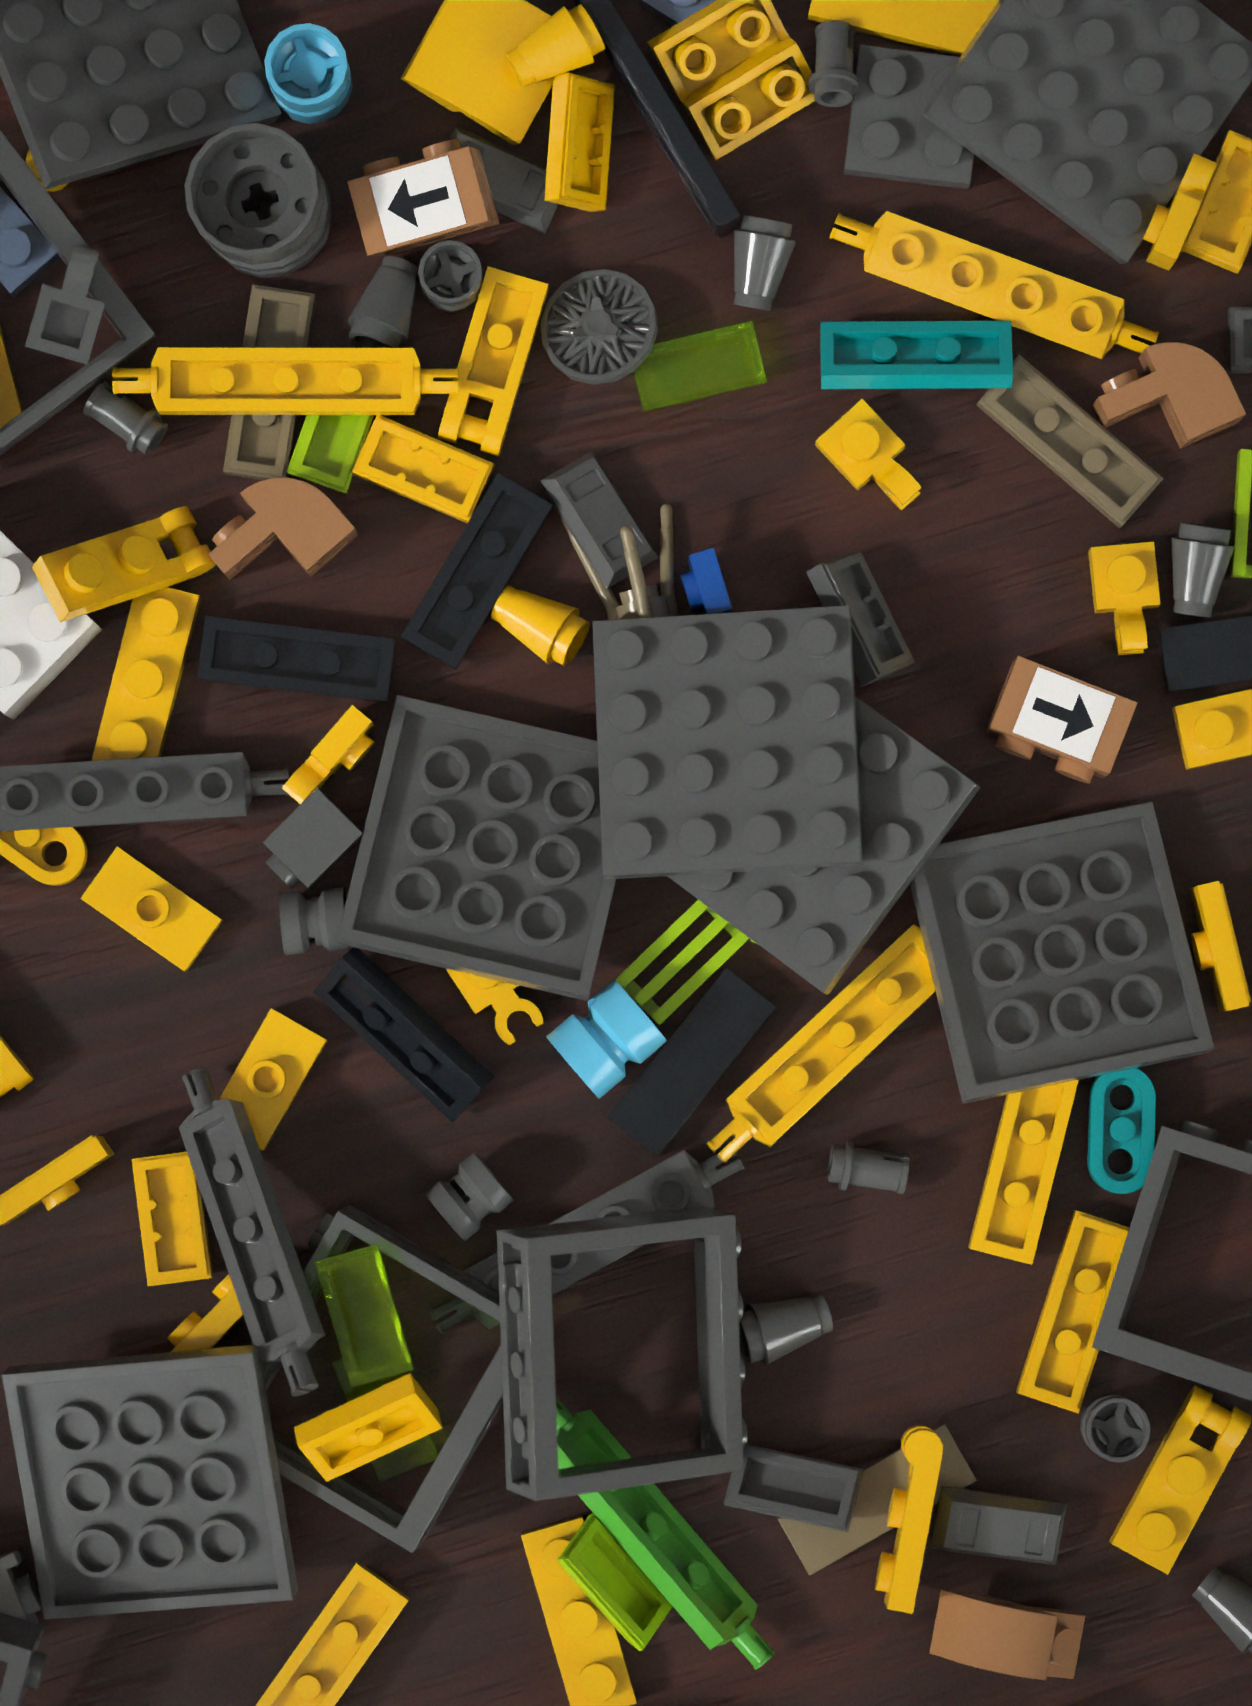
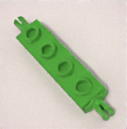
M556 1397L558 1469L632 1458L591 1409L578 1412L573 1416ZM655 1484L578 1495L710 1650L732 1641L751 1663L754 1670L760 1668L776 1653L750 1624L754 1619L758 1606Z

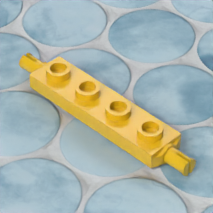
M888 211L880 217L874 227L841 215L842 213H838L835 224L857 232V235L855 236L833 227L829 239H835L865 250L864 271L997 321H1011V326L1099 359H1102L1114 344L1138 353H1142L1146 347L1150 346L1132 339L1131 335L1156 343L1158 331L1123 320L1125 317V299Z
M158 347L152 360L151 368L113 367L112 377L115 380L112 381L113 394L151 393L160 415H415L421 394L459 395V367L455 369L421 368L414 348ZM118 380H137V381H118Z
M913 924L727 1098L726 1101L734 1119L711 1141L707 1142L709 1148L715 1152L730 1137H734L718 1153L717 1157L727 1163L728 1159L752 1137L771 1147L936 992L920 927Z

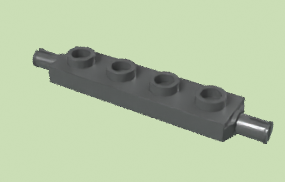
M243 752L1 766L0 832L247 816L252 797L289 796L282 789L284 784H264V781L288 780L289 772L288 768L250 771Z
M199 1068L192 1070L190 1074H185L182 1077V1081L185 1083L194 1110L178 1128L254 1346L258 1347V1359L261 1362L267 1363L282 1362L292 1396L310 1393V1390L317 1389L319 1385L314 1377L306 1352L325 1334L243 1102L232 1099L217 1100L208 1069Z
M682 1150L549 1224L701 1206L712 1208L714 1207V1198L711 1186L745 1168L739 1158L717 1170L716 1166L723 1163L717 1157L718 1153L698 1164L692 1156ZM643 1245L551 1256L552 1295ZM498 1252L463 1270L499 1292ZM457 1296L434 1309L428 1310L433 1321L453 1310H457L456 1314L436 1324L441 1335L473 1316L489 1330L500 1324V1321Z

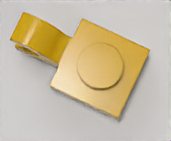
M863 399L855 404L815 441V446L857 491L873 479L901 511L921 494L919 491L922 489L920 484L906 469L893 460L905 449V444Z
M1154 542L1091 547L1088 554L1094 613L1114 612L1118 656L1143 654L1144 649H1147L1148 646L1142 609L1158 608L1160 605Z

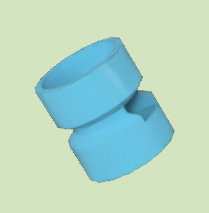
M311 23L292 25L278 33L268 46L264 62L266 78L280 110L292 120L306 124L323 123L337 116L348 103L352 91L351 71L346 51L338 37L325 27Z
M615 979L587 1002L589 1014L585 1018L572 1014L546 1036L598 1099L626 1077L624 1064L628 1060L641 1064L667 1042L662 1033Z

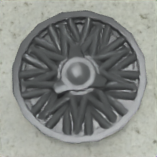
M609 269L582 272L562 283L547 301L540 322L542 345L553 365L570 379L592 385L616 382L636 371L651 354L658 334L657 310L645 288L628 274Z

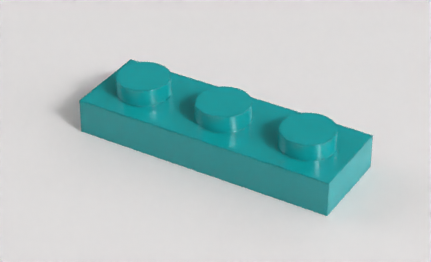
M1011 321L820 322L821 389L1012 388Z

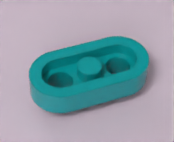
M1137 1068L1099 1075L1093 1081L1089 1092L1088 1170L1092 1179L1099 1187L1116 1194L1132 1193L1143 1187L1154 1152L1155 1089L1149 1077ZM1118 1085L1126 1086L1132 1093V1102L1124 1110L1114 1108L1110 1102V1093ZM1117 1149L1126 1151L1130 1157L1128 1170L1121 1174L1112 1172L1108 1166L1109 1155Z

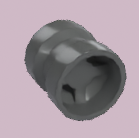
M453 240L438 242L427 249L420 260L418 273L423 295L428 303L438 311L449 314L465 312L474 306L478 300L483 283L480 259L474 250L463 242Z
M344 887L324 889L319 896H312L311 900H307L306 896L300 891L279 893L280 925L285 955L305 954L311 947V943H316V946H324L328 951L349 950L350 946L337 944V936L346 904Z
M475 1152L459 1164L458 1174L450 1181H439L425 1193L442 1217L464 1241L480 1230L481 1220L490 1212L500 1213L514 1201L507 1189ZM468 1196L471 1200L467 1202L464 1197Z
M1104 1394L1094 1398L1085 1407L1080 1418V1432L1085 1444L1098 1456L1110 1462H1126L1136 1458L1145 1450L1150 1439V1423L1146 1413L1137 1403L1119 1394Z

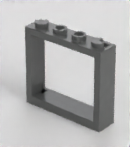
M0 130V178L67 266L73 244L89 248V246ZM99 259L96 262L88 295L105 301L103 314L121 339L0 428V456L113 372V367L119 368L155 341L154 332Z
M1184 1120L1181 1131L1162 1126L1092 1348L1252 1401V1372L1125 1330L1180 1153L1252 1175L1251 1140L1244 1139L1241 1150L1217 1143L1220 1131Z
M352 1205L338 1210L335 1217L326 1212L319 1227L313 1231L307 1245L316 1251L303 1274L314 1305H316L355 1236L500 1321V1301L497 1290ZM501 1345L407 1510L346 1473L326 1482L298 1448L297 1444L273 1431L280 1475L413 1553L425 1541L503 1403ZM261 1362L266 1392L279 1371L282 1362Z
M701 1206L497 1230L507 1490L534 1501L744 1470L743 1449L747 1444L748 1433L745 1420L742 1417L741 1386L745 1380L746 1370L744 1359L740 1353L739 1322L743 1316V1299L738 1290L737 1258L741 1252V1236L736 1226L735 1214ZM694 1239L701 1448L558 1469L551 1256Z

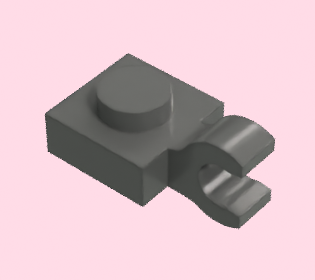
M73 244L62 287L59 288L42 283L25 347L88 365L105 306V301L87 296L99 255L98 251Z

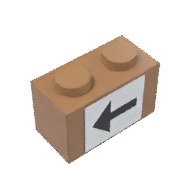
M453 139L423 148L422 151L425 159L401 165L399 157H390L362 166L364 176L347 181L367 256L383 258L500 224L480 150L470 146L461 148L459 139Z
M1017 656L1011 664L985 732L998 737L995 747L1006 753L1026 760H1031L1033 752L1040 753L1057 760L1054 769L1056 772L1090 784L1093 775L1105 778L1111 773L1138 702Z

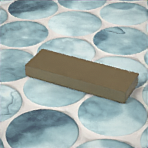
M252 285L242 348H308L316 302L315 294ZM232 415L223 473L225 475L258 480L278 477L288 478L287 469L292 456L298 415Z
M1018 355L1013 361L1012 388H990L977 403V406L1119 529L1164 479L1021 355Z
M944 1423L932 1429L943 1445V1455L933 1505L939 1502L941 1486L963 1489L977 1481ZM901 1447L863 1468L864 1472L849 1532L777 1517L809 1576L894 1528L887 1526L892 1492L894 1488L905 1490L910 1465Z

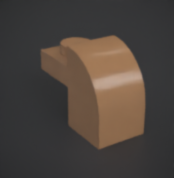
M1179 342L1159 343L1146 347L1138 357L1146 376L1140 378L1136 369H1133L1101 384V387L1105 394L1099 396L1091 406L1098 422L1106 428L1160 404L1180 449L1238 424L1246 415L1234 386L1221 364L1202 349Z
M270 478L259 481L240 492L244 501L255 514L247 521L241 515H238L223 526L212 538L217 547L208 555L226 577L231 580L276 540H279L312 577L359 535L355 527L336 505L315 486L294 478Z
M941 1589L929 1653L968 1666L1038 1680H1046V1677L1074 1679L1085 1615L1069 1610L1020 1605L987 1594Z

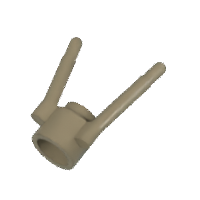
M664 504L660 508L661 596H659L656 584L646 586L632 528L625 525L620 530L632 590L619 593L622 602L621 606H619L611 588H605L561 518L570 540L607 612L608 620L679 615L674 588V528L671 505Z

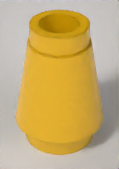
M579 4L569 11L563 6L520 42L515 49L506 53V57L518 80L525 88L533 82L537 83L594 63L593 56L605 50V46L589 14Z
M510 585L501 592L491 612V619L500 623L503 628L547 664L556 661L563 666L569 665L582 647L590 627V622L579 616L580 611L578 608L518 590Z

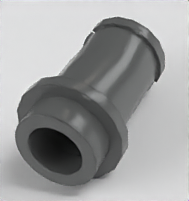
M826 21L815 28L816 63L815 73L809 78V90L814 94V99L817 103L827 107H841L849 104L852 101L853 94L859 89V78L853 74V50L856 32L854 27L849 28V23L844 21Z
M107 380L95 388L83 409V414L87 417H92L127 441L126 449L133 454L138 451L145 455L151 454L160 444L168 429V424L161 420V415L156 408L148 411L123 393L113 394L112 384Z
M846 1139L844 1145L832 1144L827 1169V1182L838 1183L839 1190L846 1191L848 1185L904 1194L908 1179L910 1155L903 1152L899 1154L854 1147L853 1140Z

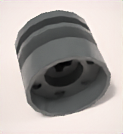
M259 123L231 126L208 139L192 159L184 185L187 212L200 235L211 246L218 257L238 272L260 278L289 275L310 263L327 242L334 218L331 191L303 145L282 129ZM269 196L274 203L270 206L271 217L261 220L256 214L260 210L258 200Z

